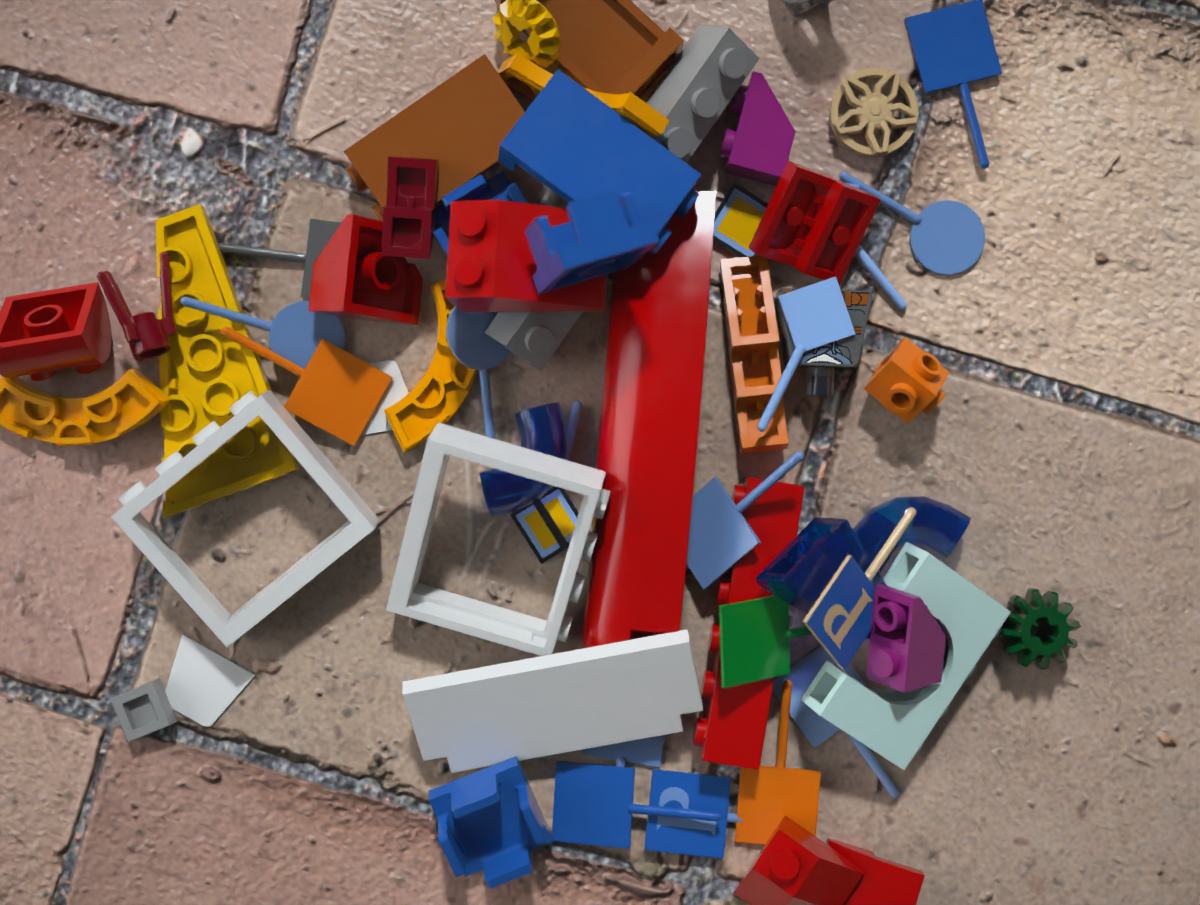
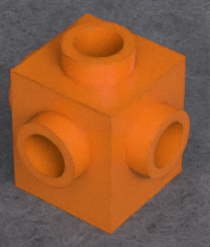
M904 337L878 364L864 390L881 402L887 411L896 414L909 424L921 411L929 415L939 405L946 394L941 390V387L949 371L940 364L935 356L924 352L908 338Z

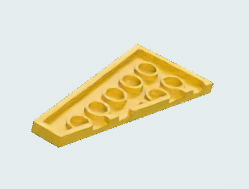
M201 204L155 220L157 277L160 278V253L167 252L171 269L173 319L178 330V334L168 337L172 347L171 350L159 356L160 390L171 399L160 411L161 426L164 428V458H162V462L176 451L185 457L197 447L192 438L211 422L215 421L221 427L233 418L234 414L229 408L248 392L252 391L258 397L268 389L271 391L259 355L221 333V329L226 326L253 340L248 325L181 304L183 297H189L243 314L206 209ZM160 286V308H158V319H162L161 286ZM258 416L165 491L163 518L172 517L300 470L297 459L264 420Z

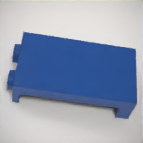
M559 69L499 145L498 161L513 172L520 166L569 203L610 190L615 191L618 197L621 194L631 192L643 225L653 222L660 242L648 251L656 256L672 234L666 228V225L675 213L684 218L700 196L693 189L702 174Z

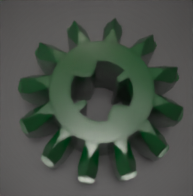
M1029 588L1027 589L1025 600L1019 595L1014 594L1010 596V603L1014 610L1006 619L1008 620V625L1002 626L1001 632L998 635L1001 638H1009L1002 648L1004 653L1010 656L1017 654V663L1024 667H1028L1034 661L1036 667L1042 670L1048 669L1050 657L1059 663L1066 662V656L1062 647L1064 645L1070 648L1078 646V642L1068 637L1070 631H1076L1081 627L1079 621L1067 619L1074 609L1073 606L1067 602L1059 603L1058 593L1050 590L1042 596L1038 589ZM1036 620L1044 622V631H1037L1040 635L1039 637L1031 635V626H1038Z

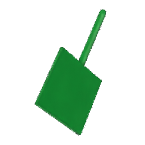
M787 593L719 606L722 688L790 674L789 639L810 635L812 632L807 626L789 629Z

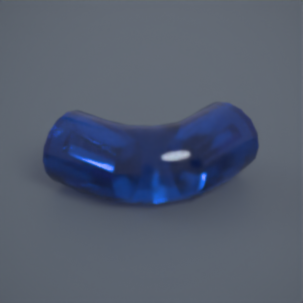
M560 402L532 407L514 414L520 435V447L565 460L567 454L566 425ZM495 468L480 472L482 489L491 517L514 512L539 500L552 486Z
M925 496L894 497L870 508L851 529L840 549L846 555L852 556L858 563L869 568L908 508L913 507L917 512L915 517L878 570V573L883 571L894 551L906 542L924 544L947 558L965 532L971 517L948 504Z

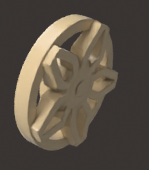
M882 68L862 69L848 76L834 93L829 110L830 124L838 141L851 152L865 157H881L898 150L914 132L919 114L917 98L911 86L897 72ZM866 78L880 79L873 86L872 93L869 86L859 80ZM888 81L892 83L890 94L886 97L881 94V88ZM850 85L863 93V97L860 100L855 97ZM898 89L904 95L908 106L901 102L891 103L897 97ZM844 93L848 104L855 109L848 110L839 119L838 107ZM894 111H899L908 115L909 118L897 120L893 118ZM854 117L856 126L842 128V125L847 120ZM888 126L894 129L906 127L903 135L889 145L891 131ZM862 130L865 131V138L870 147L854 142L848 135L859 134ZM880 131L883 133L881 147H879L873 133Z

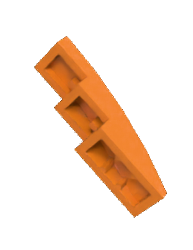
M762 256L720 259L726 337L740 453L787 449L789 439L783 396L767 429L763 432L757 429V425L782 376L778 353L780 340L768 260Z

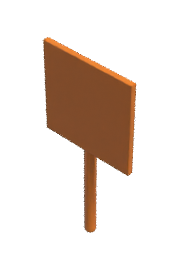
M225 326L221 329L222 335L300 377L284 405L287 411L352 446H355L393 378L323 338L304 369Z
M785 680L782 686L776 766L760 765L759 770L740 768L737 818L742 819L743 822H736L735 842L766 844L784 815L816 836L821 770L786 767L792 682L790 680Z

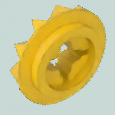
M506 0L500 4V11L493 17V21L498 27L494 38L502 41L505 46L502 55L514 56L519 53L541 68H547L558 57L561 41L557 24L550 12L537 0ZM531 27L533 31L529 34L530 37L526 42L522 41L519 34H521L523 29L527 30Z

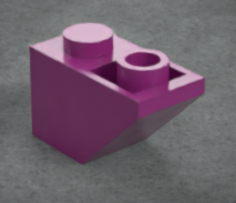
M753 71L748 85L742 84L736 92L731 112L739 113V119L735 131L726 130L719 157L727 159L724 173L777 186L788 162L796 131L763 74Z
M883 584L875 585L866 678L903 693L941 682L946 635L921 597Z

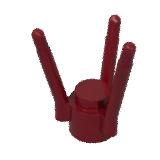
M167 252L160 253L162 319H157L154 312H145L132 316L111 272H98L97 279L123 328L133 358L135 360H147L169 352L172 347L168 337L178 334L173 319L169 254Z

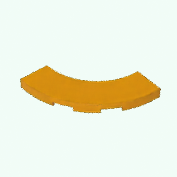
M519 53L505 60L498 70V74L506 85L532 101L535 100L554 75ZM584 88L650 137L662 135L670 121L632 92L608 94Z
M446 279L430 286L438 314L437 347L432 362L414 389L396 404L384 410L403 453L425 442L437 423L446 424L453 417L469 394L479 371L459 362L448 345L446 336L447 321L455 305L445 298Z
M137 368L129 369L117 382L107 389L84 397L53 395L29 385L19 377L5 378L2 376L0 379V426L24 438H35L55 443L57 446L92 445L114 439L142 426L157 415L171 399Z

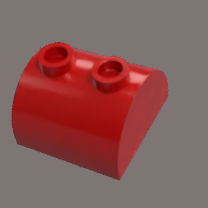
M99 282L5 298L0 311L1 376L13 378L29 375L33 381H44L53 377L58 370L74 367L78 373L88 374L100 369L109 358L112 343L111 324L108 308Z

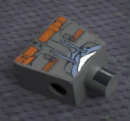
M781 288L775 294L785 368L795 350V346L778 296L800 288ZM841 290L855 335L803 353L797 368L806 369V396H834L835 370H851L857 367L872 299V291Z

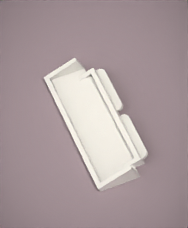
M688 629L402 682L403 697L423 761L447 757L451 773L489 767L517 756L519 761L683 732L681 715L704 711Z

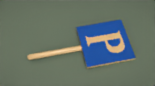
M913 507L908 508L865 573L854 558L847 555L803 620V623L842 670L846 669L871 631L875 591L871 581L915 517L917 512Z

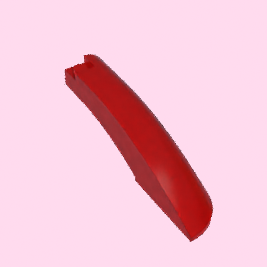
M716 191L697 192L700 196L684 218L675 213L666 225V228L672 234L656 256L647 252L640 262L636 261L629 268L614 272L596 467V469L606 472L602 489L611 492L603 519L592 518L591 532L598 535L590 562H588L581 649L680 631L703 382Z

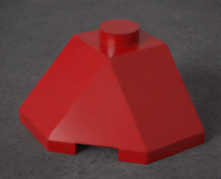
M348 214L313 264L308 311L344 318L418 325L423 278L416 265L408 263L405 257L381 256L383 221Z
M784 815L733 893L749 905H843L865 871Z

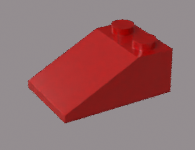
M504 200L451 201L445 298L463 313L605 311L606 275L538 295L532 275L537 271V266L525 231L535 218L547 216L551 227L570 222L566 208Z

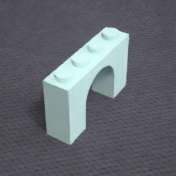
M908 542L905 543L880 582L886 586L921 597L946 635L941 682L906 693L893 688L875 689L862 684L829 661H826L800 699L819 716L903 770L906 769L912 758L921 751L924 740L937 721L945 715L951 700L964 681L972 675L976 668V663L990 642L999 635L1003 623L1011 613L1007 608L936 557Z

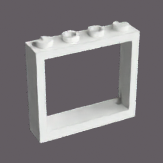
M269 389L258 397L250 391L229 408L234 414L233 418L221 427L213 421L192 438L193 442L197 445L196 448L185 457L178 451L174 452L155 468V471L160 475L158 479L148 487L139 481L118 498L123 507L111 516L226 647L230 646L372 532L379 521V518ZM260 416L346 516L348 521L230 615L140 512L250 422Z
M437 423L427 439L386 611L539 656L551 655L556 640L566 642L573 616L564 613L568 601L578 603L585 576L576 573L580 559L590 562L598 534L589 532L592 518L603 519L611 492L602 489L606 472ZM450 455L584 494L547 621L418 583Z

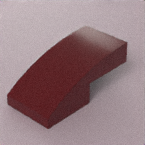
M388 156L386 206L383 207L381 256L431 258L439 159Z

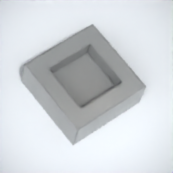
M160 678L111 698L128 742L177 722Z

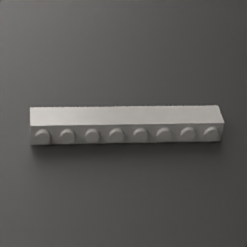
M699 25L645 102L670 120L662 135L651 138L685 163L691 158L760 59L730 28ZM583 311L498 312L484 333L523 361L542 371Z

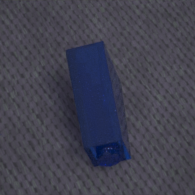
M815 517L755 580L760 587L803 613L808 614L847 555L854 558L864 573L871 565L872 560L847 519ZM877 572L871 583L874 587L880 584L886 585L879 572Z

